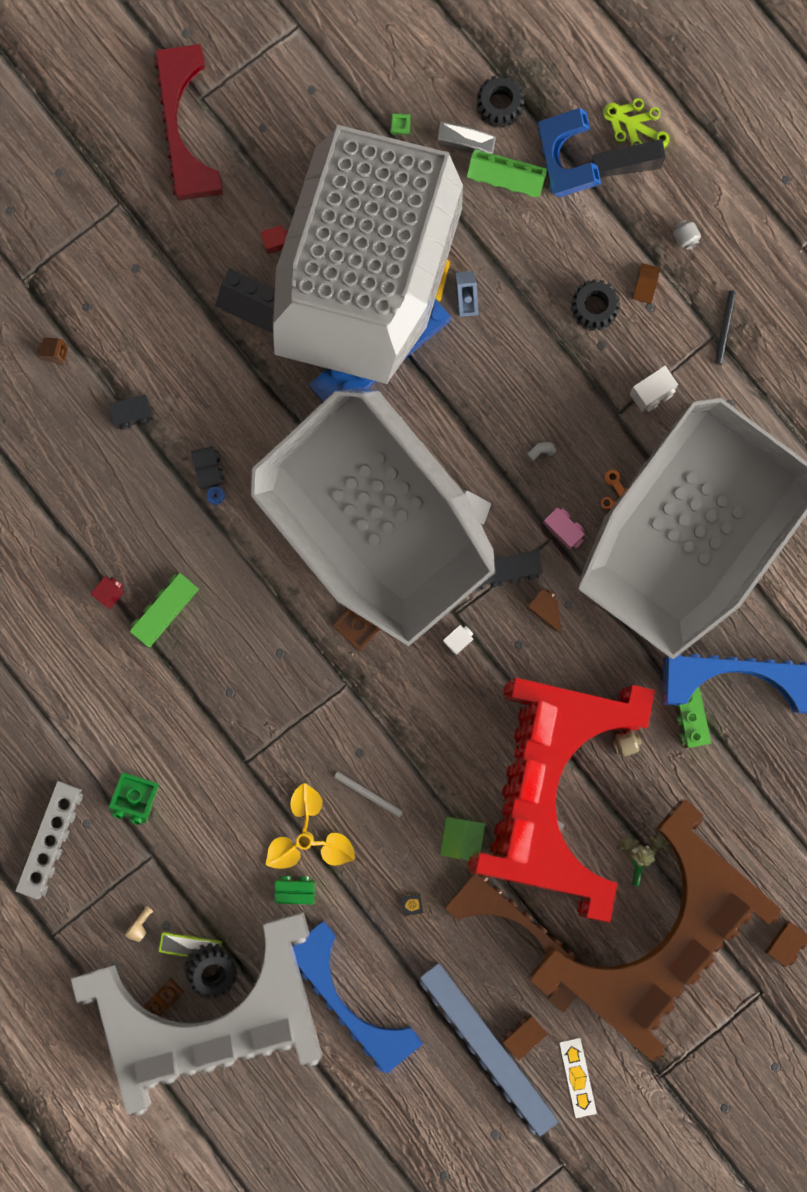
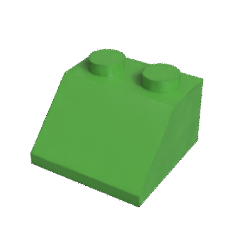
M446 817L440 855L468 860L473 853H481L485 823Z

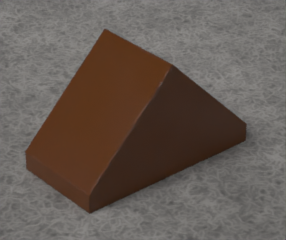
M645 263L641 264L633 300L648 304L652 303L660 267Z

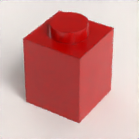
M280 225L261 231L268 254L283 249L288 229L284 230L283 226Z

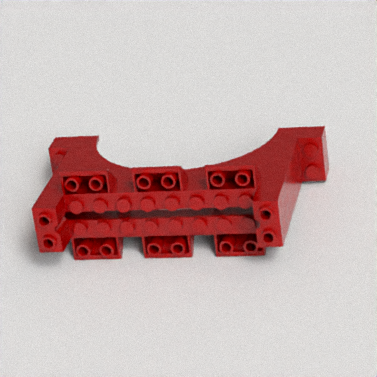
M519 678L508 681V684L505 683L503 688L504 700L526 705L518 712L517 720L520 721L519 727L515 729L513 739H516L515 744L518 745L514 749L516 760L506 770L508 781L507 785L503 786L502 796H504L503 801L507 803H504L502 808L504 819L499 820V823L495 825L494 834H496V840L492 842L490 849L492 855L473 853L468 859L467 868H470L469 872L582 897L581 901L579 900L577 904L578 917L610 922L618 883L606 880L588 870L569 850L557 821V787L568 760L590 738L607 730L631 729L638 731L639 727L648 728L655 690L631 685L620 690L618 701Z

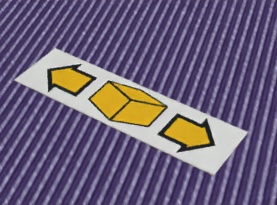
M581 1038L560 1042L575 1118L597 1114Z

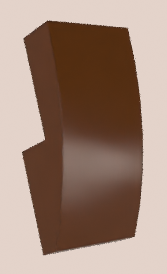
M170 978L143 1008L160 1017L185 991Z

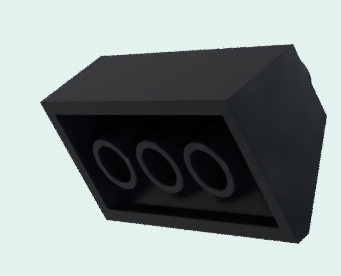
M229 268L221 284L215 307L274 334L275 288Z

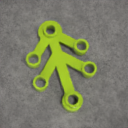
M640 98L627 105L619 106L616 103H609L604 107L603 116L612 123L615 133L614 140L617 143H623L626 138L625 132L621 130L620 121L626 124L631 146L635 143L642 144L638 140L636 130L654 139V141L659 140V137L663 136L665 137V141H663L664 148L668 145L670 138L666 132L658 133L640 123L648 120H657L661 114L657 107L651 108L649 112L628 117L624 113L633 110L641 111L644 107V101ZM639 102L641 107H636L635 103ZM613 109L616 111V114L612 115L609 111ZM655 111L658 115L653 116L651 112ZM617 135H623V139H618Z

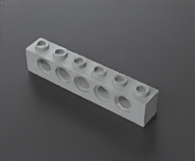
M57 781L16 892L34 899H41V896H45L48 890L46 883L48 878H52L55 867H53L54 862L60 858L62 853L60 846L62 841L65 842L69 835L68 825L73 823L75 819V807L80 805L82 801V789ZM63 799L69 801V807L66 810L60 806ZM56 817L62 819V825L59 828L53 824ZM49 835L55 838L53 846H49L46 842ZM43 853L48 856L46 864H42L39 859ZM35 872H38L41 875V880L39 883H36L33 880V874Z

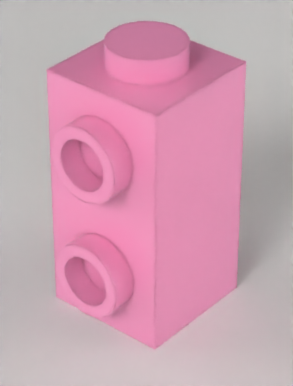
M557 507L544 520L543 524L569 549L573 546L578 548L584 542L582 539L585 535L583 527L577 522L573 523L569 519L571 516L563 508L560 510Z

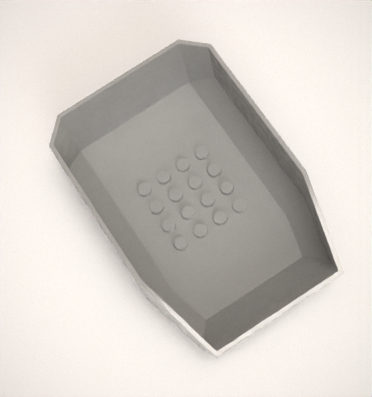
M337 125V128L314 148L283 250L276 266L273 320L275 355L385 384L388 383L427 328L462 211L463 184L452 162L450 153Z
M354 388L335 391L252 468L251 497L334 598L342 605L408 646L495 573L494 550L467 495L463 493L378 390Z
M722 398L693 402L682 411L674 425L643 464V467L624 490L609 513L604 517L583 568L579 590L670 658H676L742 605L807 515V462Z

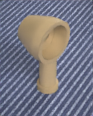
M144 907L145 909L137 920L126 931L125 937L137 942L143 939L146 931L142 924L153 913V910L149 907Z

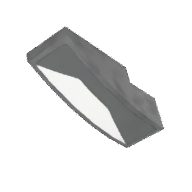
M440 122L437 144L456 147V150L473 153L474 149L493 154L496 137L465 126Z

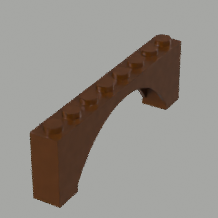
M473 874L445 906V909L459 922L462 918L474 915H496L511 919L527 928L538 939L546 955L554 947L575 961L578 958L570 950L568 952L564 951L561 948L563 944L557 938L551 939L546 935L548 931L542 925L536 926L531 921L534 918L526 911L522 914L517 909L519 905L511 898L507 901L502 896L504 892L496 885L492 888L487 883L489 879L486 876ZM560 982V988L554 995L550 994L548 1000L564 1013L576 999L577 995L564 983Z

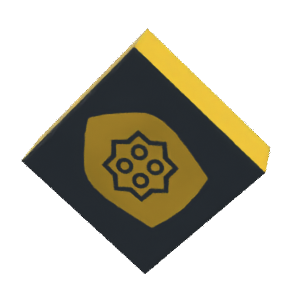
M420 893L401 896L404 916L424 913Z

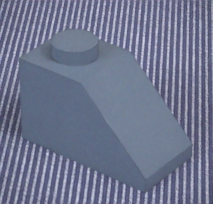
M474 271L455 273L460 317L479 315L477 284Z

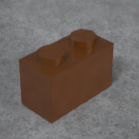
M786 921L765 953L785 967H788V965L792 966L798 957L796 956L800 949L803 950L807 945V933L790 921Z
M527 1015L523 1016L517 1022L519 1024L518 1027L514 1030L512 1028L503 1035V1044L518 1060L524 1057L548 1035L546 1030L532 1015L528 1017Z

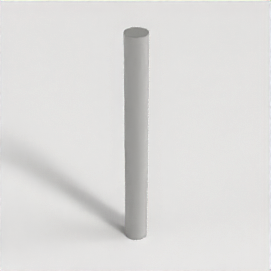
M337 771L334 778L397 817L400 818L403 811L342 773Z

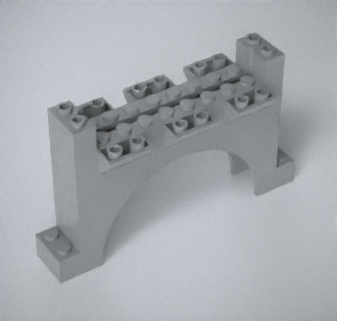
M304 912L263 924L266 942L265 959L256 986L246 1000L238 1007L210 1021L180 1023L161 1018L149 1012L128 993L115 965L78 975L71 979L77 1002L83 1001V1004L91 1003L95 1000L98 1002L127 1114L132 1113L133 1116L145 1113L151 1104L148 1089L155 1087L158 1082L162 1081L163 1084L174 1082V1079H177L179 1074L182 1073L185 1076H189L200 1070L202 1073L210 1072L217 1065H221V1068L233 1065L236 1058L242 1057V1060L252 1058L256 1054H260V1057L272 1054V1051L279 1048V1051L290 1049L294 1042L301 1065L306 1064V1067L318 1064L322 1057V1052L292 946V941L294 945L305 942L306 937L310 935Z

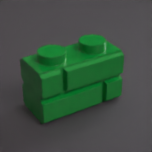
M280 876V879L275 880V904L314 905L315 880H311L310 876H299V880H291L292 876Z

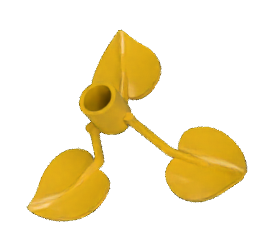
M306 783L301 784L295 790L290 804L295 816L302 817L305 815L303 832L298 836L294 845L288 837L274 839L268 849L266 866L276 869L292 867L301 857L296 847L306 850L311 845H324L321 849V856L330 865H341L355 859L353 846L343 834L331 833L327 836L325 842L314 841L313 835L307 832L308 815H317L322 809L323 802L320 794Z

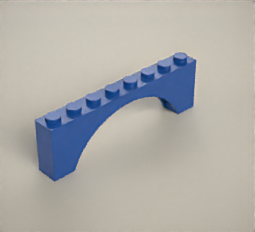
M682 653L674 659L667 656L664 657L662 704H687L694 691L713 676L723 673H744L758 677L772 685L784 697L792 713L807 714V662L794 665L793 661H782V664L775 663V660L769 659L763 660V662H756L757 659L745 658V661H738V657H726V660L719 659V656L710 655L708 658H701L699 654H689V657H682Z
M322 921L309 932L310 935L306 937L305 942L293 946L297 964L301 968L300 974L306 981L309 979L314 984L312 989L318 996L322 994L326 999L324 1003L330 1011L335 1010L339 1015L336 1018L342 1026H348L351 1030L349 1032L350 1036L356 1042L358 1040L361 1042L363 1052L368 1057L372 1056L374 1058L376 1068L380 1072L384 1071L388 1074L419 1048L423 1041L411 1026L395 1029L379 1027L362 1020L348 1009L334 987L330 971V955L336 934L325 921Z

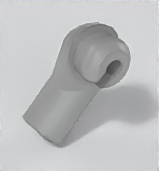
M541 442L527 455L534 461L541 453H547L549 456L554 455L556 448L551 442Z

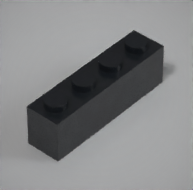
M539 550L494 559L495 573L473 592L483 590V586L488 585L491 588L500 587L502 582L509 581V584L521 582L520 579L528 577V580L540 578L539 575L543 574Z

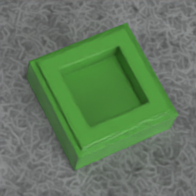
M392 114L391 134L409 135L411 115Z

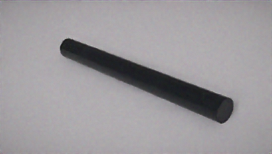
M729 290L715 360L716 365L723 364L736 291Z

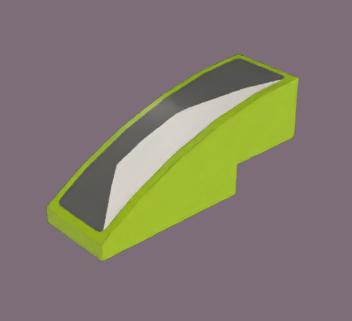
M162 932L159 952L188 957L189 954H193L192 950L195 948L197 950L200 949L202 944L207 946V943H212L213 946L215 944L221 946L222 941Z

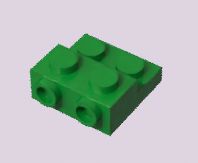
M122 772L109 805V812L117 819L126 817L130 818V822L136 825L146 824L159 784Z

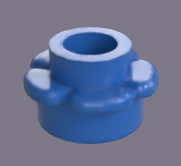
M218 486L209 488L206 497L207 501L214 505L221 504L222 500L225 499V493L222 491V488Z

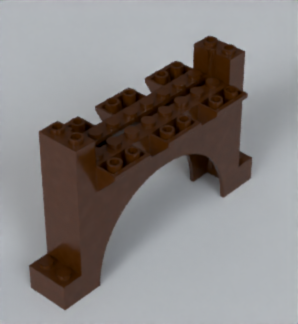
M680 799L655 828L672 848L682 876V901L679 914L665 939L655 949L640 959L617 966H593L580 963L565 956L553 947L528 976L529 980L547 996L550 993L554 995L560 988L559 983H564L651 1061L654 1059L658 1060L662 1056L665 1046L650 1031H655L661 1024L660 1019L664 1014L669 1015L675 1007L673 1006L675 1003L673 999L675 997L679 998L685 991L683 987L690 984L694 985L701 977L699 973L703 969L707 970L714 962L712 958L715 956L712 953H717L723 947V940L733 939L740 930L738 928L742 923L746 924L753 915L751 913L762 922L770 924L778 920L781 915L779 912L782 910L691 831L693 828L697 829L703 822L701 819L703 814L686 799Z

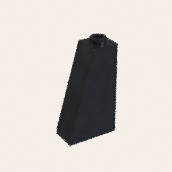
M663 139L593 154L592 161H589V163L598 166L600 177L661 169L666 158Z

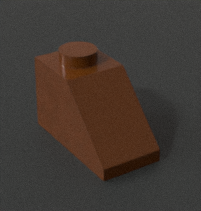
M43 338L42 343L40 342L38 345L37 353L42 360L64 365L69 347L63 339Z
M542 589L527 609L558 632L561 625L558 601L555 599L556 595L549 589L546 591Z

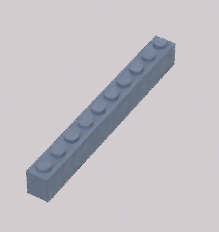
M438 962L420 976L422 981L419 982L426 992L430 990L433 994L431 999L438 1008L442 1006L445 1010L443 1015L448 1022L455 1023L458 1027L455 1029L461 1039L464 1037L467 1039L469 1050L473 1055L476 1053L481 1058L479 1063L486 1071L489 1069L492 1072V1080L497 1086L501 1085L504 1088V1096L509 1102L513 1101L516 1104V1112L521 1118L525 1117L528 1120L527 1126L533 1134L537 1132L539 1136H542L558 1123L556 1116L441 964Z

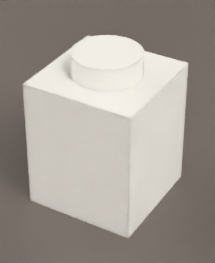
M460 625L443 642L457 655L473 641L471 637L473 633L467 626L463 628Z

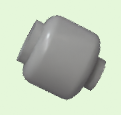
M683 220L676 224L677 228L674 230L673 236L680 248L688 250L699 244L701 234L694 222Z

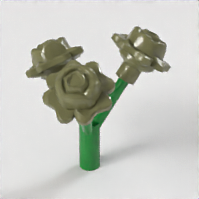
M657 834L655 837H649L652 844L651 849L649 846L643 847L642 845L634 849L639 841L633 840L631 836L619 840V846L616 849L627 853L635 869L632 881L633 886H640L642 870L655 861L654 856L657 852L669 850L667 848L668 842L662 835Z

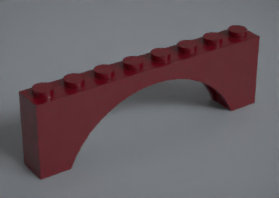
M201 44L156 50L157 57H154L155 68L159 69L160 74L156 75L158 87L162 88V93H159L160 104L164 105L165 111H162L163 123H167V129L164 130L165 140L169 141L170 145L167 148L168 159H172V166H169L171 177H174L175 184H172L173 195H177L179 201L223 195L220 172L198 161L187 150L178 131L177 114L183 92L190 81L205 69Z

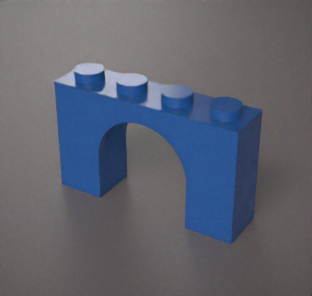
M577 108L539 121L538 134L543 143L542 153L546 157L547 164L545 168L550 177L549 188L551 193L558 197H563L600 185L601 180L597 165L588 163L576 168L565 169L559 158L560 148L566 139L590 130L587 112Z

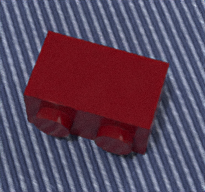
M105 576L91 592V595L105 607L112 609L125 591L121 589L123 585L113 577L109 579Z

